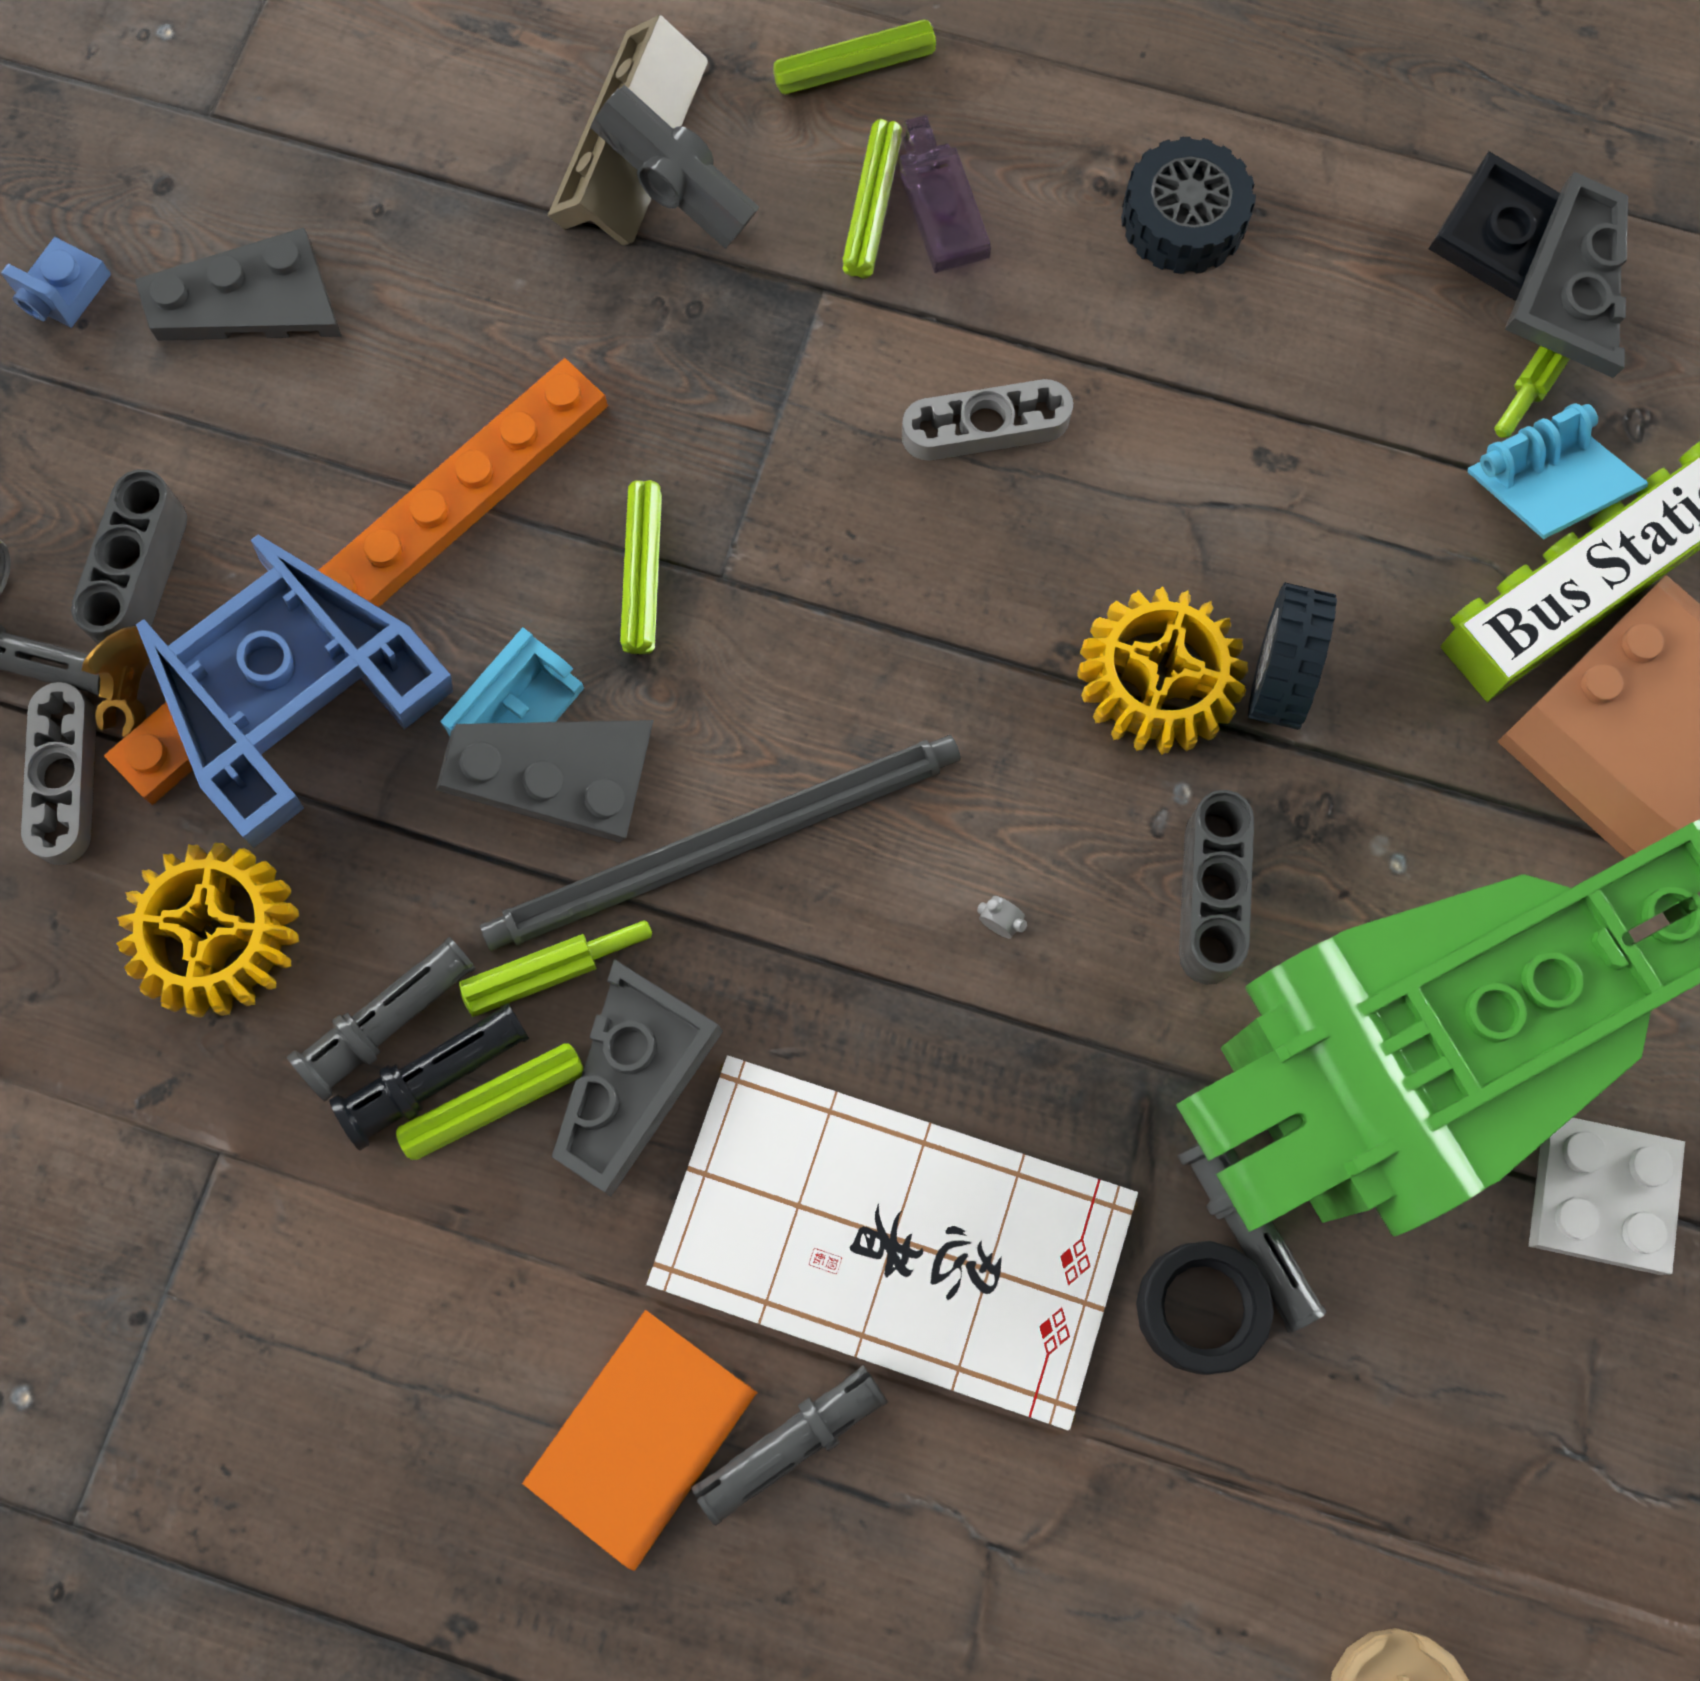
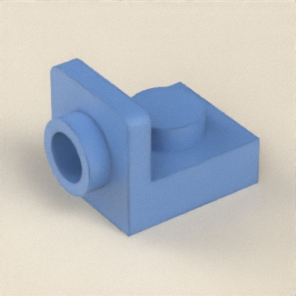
M54 237L27 273L11 264H7L1 275L15 291V295L12 298L13 301L26 313L40 321H45L49 316L72 328L111 273L103 261Z

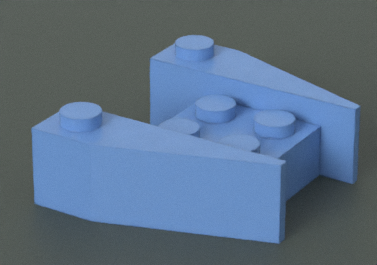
M259 534L251 539V542L260 562L268 572L173 643L167 646L145 619L136 624L200 788L253 848L304 809L293 791L262 757L265 751L359 679L365 683L404 730L453 692L451 674L410 626Z

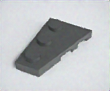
M1573 172L1563 185L1505 327V330L1612 378L1622 371L1625 366V348L1619 346L1620 323L1626 318V297L1621 296V266L1627 261L1628 195Z
M304 227L135 279L149 329L157 341L228 339L233 333L264 332L267 338H289L290 331H318L321 337H342L311 240Z
M615 959L607 980L610 983V988L601 1015H596L589 1037L593 1042L581 1078L575 1081L552 1157L610 1197H612L723 1033V1030L717 1023Z

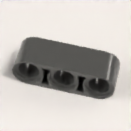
M136 469L126 473L117 480L112 489L72 600L71 613L73 620L97 644L120 629L136 626L143 619L152 627L187 526L188 516L185 507L165 481L157 473L150 470ZM158 502L151 511L143 513L147 506ZM139 556L136 563L131 567L122 569L128 560ZM120 611L113 622L102 626L106 617L111 613Z
M1217 790L1206 795L1189 818L1184 835L1179 958L1180 965L1186 975L1195 982L1205 985L1218 984L1227 979L1245 960L1250 945L1254 816L1248 801L1240 794L1229 790ZM1209 815L1223 817L1232 827L1233 836L1223 838L1214 835L1207 828L1205 817ZM1210 875L1220 877L1229 887L1230 899L1218 900L1208 895L1203 888L1202 877ZM1212 937L1222 942L1227 950V962L1217 964L1206 959L1200 951V938Z

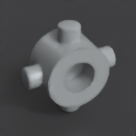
M993 896L987 903L982 902L978 906L977 912L980 914V921L1002 937L1011 939L1017 931L1022 933L1027 927V921L1024 920L1025 914L1017 906L1004 898Z

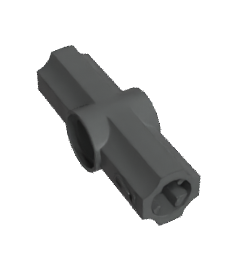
M623 85L620 89L618 88L593 119L590 128L637 169L639 183L652 199L667 208L675 209L679 207L725 249L740 234L760 208L713 165L712 152L697 134L685 127H675L673 129L627 86Z

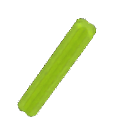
M923 19L778 59L773 63L775 82L780 93L786 95L931 55L936 47L935 33L930 21Z
M878 119L872 124L843 255V271L848 276H858L865 279L870 277L874 271L902 140V128L896 121L887 122L886 120Z
M636 480L628 486L620 643L623 651L629 654H649L655 649L662 493L660 485L651 480Z
M564 1043L399 1126L396 1130L398 1143L407 1158L418 1160L577 1080L582 1076L583 1064L575 1048L571 1044Z

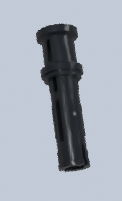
M506 1003L502 1006L503 1008L451 1037L446 1042L401 1069L397 1064L383 1067L380 1069V1077L348 1097L343 1098L338 1094L329 1100L331 1108L354 1146L361 1151L369 1146V1137L403 1117L412 1120L419 1116L418 1112L423 1109L421 1102L462 1077L474 1072L477 1068L520 1042L530 1039L510 1005Z

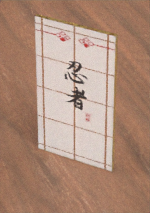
M727 1055L725 1062L720 1066L721 1074L655 1262L648 1271L646 1285L1070 1431L1071 1424L1076 1420L1075 1410L1132 1212L1137 1207L1136 1198L1138 1192Z

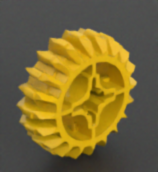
M1164 587L1155 591L1152 603L1139 590L1131 595L1128 607L1116 600L1109 606L1107 612L1108 619L1102 617L1095 619L1090 630L1094 638L1085 639L1081 647L1080 654L1087 660L1080 663L1077 674L1080 680L1089 682L1082 692L1083 702L1100 703L1093 715L1095 723L1106 722L1111 718L1116 722L1111 733L1113 740L1122 738L1126 731L1137 735L1134 740L1136 751L1143 750L1149 738L1156 739V745L1161 755L1169 753L1173 746L1174 738L1186 752L1195 747L1198 735L1208 741L1212 740L1219 732L1218 722L1223 724L1230 723L1236 713L1232 703L1241 702L1246 692L1245 685L1239 682V680L1244 679L1247 674L1248 662L1236 658L1244 647L1243 639L1225 638L1232 626L1230 618L1213 622L1209 618L1213 610L1212 601L1202 604L1199 610L1189 606L1191 602L1189 590L1181 593L1177 602L1169 601ZM1148 633L1163 634L1161 639L1153 643L1134 641L1132 646L1125 644L1126 641L1139 635ZM1184 641L1196 650L1203 661L1192 657L1188 653ZM1168 652V659L1165 665L1168 668L1167 677H1165L1158 691L1156 689L1160 676L1157 674L1158 665L1164 653ZM1116 672L1121 673L1122 680L1128 681L1139 690L1141 702L1127 692ZM1192 695L1203 698V700L1188 708L1161 710L1162 704L1171 698L1190 700Z
M215 842L207 855L205 850L199 845L188 844L185 862H182L173 854H163V865L166 871L158 875L152 870H141L144 881L149 884L143 894L138 891L125 892L127 900L137 906L135 913L116 917L121 927L133 932L116 943L120 952L127 956H133L124 966L126 973L136 980L143 979L139 988L145 996L151 999L161 996V1006L173 1012L179 1011L185 1005L186 1012L193 1017H204L209 1006L212 1007L215 1013L221 1016L230 1015L233 996L245 1006L255 1005V994L252 987L258 983L268 990L275 989L277 983L268 974L273 965L275 964L280 968L292 966L291 959L280 952L281 946L300 942L299 934L293 929L284 926L300 917L298 909L293 904L284 902L291 895V888L283 880H274L277 870L267 861H261L256 864V856L245 848H239L232 855V850L224 843ZM231 885L240 886L247 890L254 907V923L246 922L239 916L234 915L235 901L230 898ZM193 894L191 900L185 906L177 909L188 896ZM212 920H216L226 927H217L212 935L206 932L208 938L205 940L192 932H202L206 925L212 927ZM165 936L172 937L183 943L182 959L188 962L186 977L178 975L171 966L166 953ZM239 949H245L237 960L224 969L226 960L232 953Z

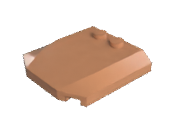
M1667 575L1655 584L1606 635L1497 741L1625 859L1700 819V604Z

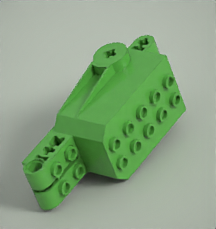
M1700 819L1572 888L1522 874L1346 929L1286 960L1245 986V990L1261 1016L1220 1048L1234 1072L1176 1104L1208 1161L1267 1129L1271 1134L1274 1142L1216 1174L1249 1232L1310 1201L1322 1223L1365 1212L1375 1207L1391 1236L1394 1237L1408 1232L1452 1210L1500 1181L1640 1060L1643 1054L1651 1010L1700 984V896L1698 895V892H1700ZM1663 913L1670 924L1635 943L1628 931Z

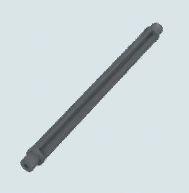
M947 735L930 743L926 739L920 741L918 744L530 901L502 910L503 916L480 925L483 937L490 951L513 942L516 946L523 944L525 941L928 777L940 774L941 768L961 760L958 746L952 735Z

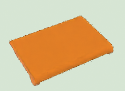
M645 1310L522 1484L621 1564L635 1571L747 1409L757 1391L649 1311Z

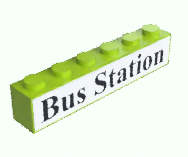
M1700 441L1679 458L1678 461L1683 465L1672 474L1664 467L1659 469L1646 479L1648 487L1635 493L1638 497L1627 506H1624L1619 501L1603 509L1588 523L1593 530L1580 539L1574 532H1570L1543 554L1547 562L1532 571L1527 564L1523 565L1497 586L1496 589L1501 595L1488 604H1485L1479 597L1451 618L1450 623L1455 629L1442 643L1440 648L1487 703L1700 551Z

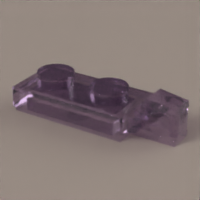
M927 115L905 120L906 137H903V142L907 154L899 156L900 176L934 273L989 259L991 243L956 147L950 148L948 143L937 146Z

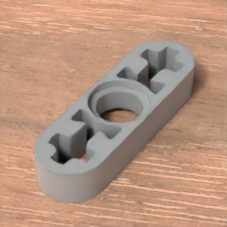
M1042 379L920 399L912 403L904 413L902 442L905 449L912 456L930 461L1052 441L1062 436L1069 426L1073 410V398L1063 384L1054 380ZM1046 402L1049 410H1055L1054 417L1052 419H1044L1041 411H1035L1036 404ZM1014 405L1018 406V416H1022L1021 424L1018 426L1013 424L1015 418ZM989 408L997 411L1002 416L1004 423L995 431L984 432L972 424L970 417L979 409ZM953 415H961L959 425L961 435H955L956 424H952ZM931 421L933 428L938 429L937 437L927 438L924 430H920V422Z
M62 682L51 683L40 688L33 695L28 705L21 837L25 847L44 861L54 865H65L76 861L86 852L91 841L96 710L94 705L74 686ZM63 703H67L74 709V713L63 716L60 728L59 725L50 719L51 714L61 713ZM61 734L72 742L73 745L61 742ZM58 759H72L75 767L72 779L60 788H47L44 775L48 766ZM45 802L58 804L57 811L46 805ZM58 818V821L68 827L69 831L68 834L58 836L56 846L46 841L44 836L45 833L56 830Z

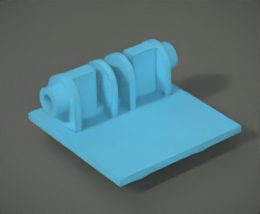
M1573 403L1567 406L1563 412L1553 416L1552 421L1541 419L1535 422L1533 427L1527 426L1519 430L1517 435L1503 442L1490 444L1487 448V453L1481 456L1480 462L1468 468V473L1543 539L1648 487V482L1591 437L1592 427L1598 424V415L1589 404L1581 406Z

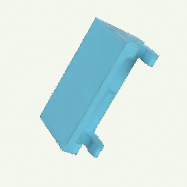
M522 627L440 722L449 736L456 724L556 722L583 691L584 687L582 682L570 673L573 668L564 659Z

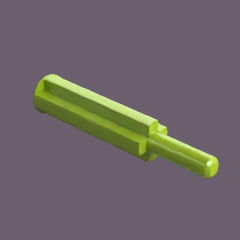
M1542 346L1538 348L1514 384L1515 390L1518 393L1494 427L1495 433L1499 437H1510L1533 401L1541 402L1569 362V358Z
M643 920L589 942L586 941L584 934L578 935L459 981L462 1000L472 1017L481 1015L506 1003L509 1004L596 970L594 960L650 939L653 933L649 923Z

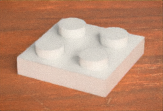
M1571 1118L1540 1145L1529 1247L1657 1275L1672 1274L1685 1141Z

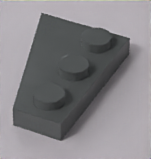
M654 720L456 724L450 733L436 791L620 843L627 837Z

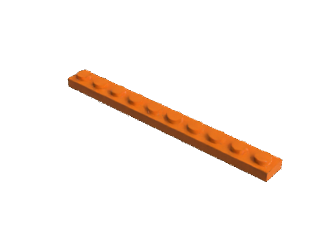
M566 358L562 359L318 571L375 606L380 607L608 407L605 394ZM167 702L161 705L104 755L116 770L151 805H154L193 770Z

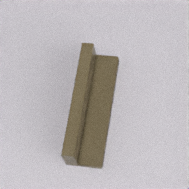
M661 14L627 30L547 215L564 230L591 220L623 246L631 244L635 240L652 198L639 183L637 169L594 132L590 126L610 96L623 85L627 86L673 129L682 126L708 61L706 56Z

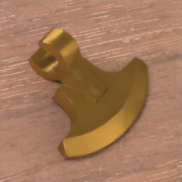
M137 626L120 629L106 637L85 658L81 670L94 675L99 674L100 676L99 697L106 698V700H103L98 705L95 712L98 728L105 730L116 725V709L118 707L126 716V723L122 732L123 737H126L146 719V711L143 704L137 699L141 675L150 659Z

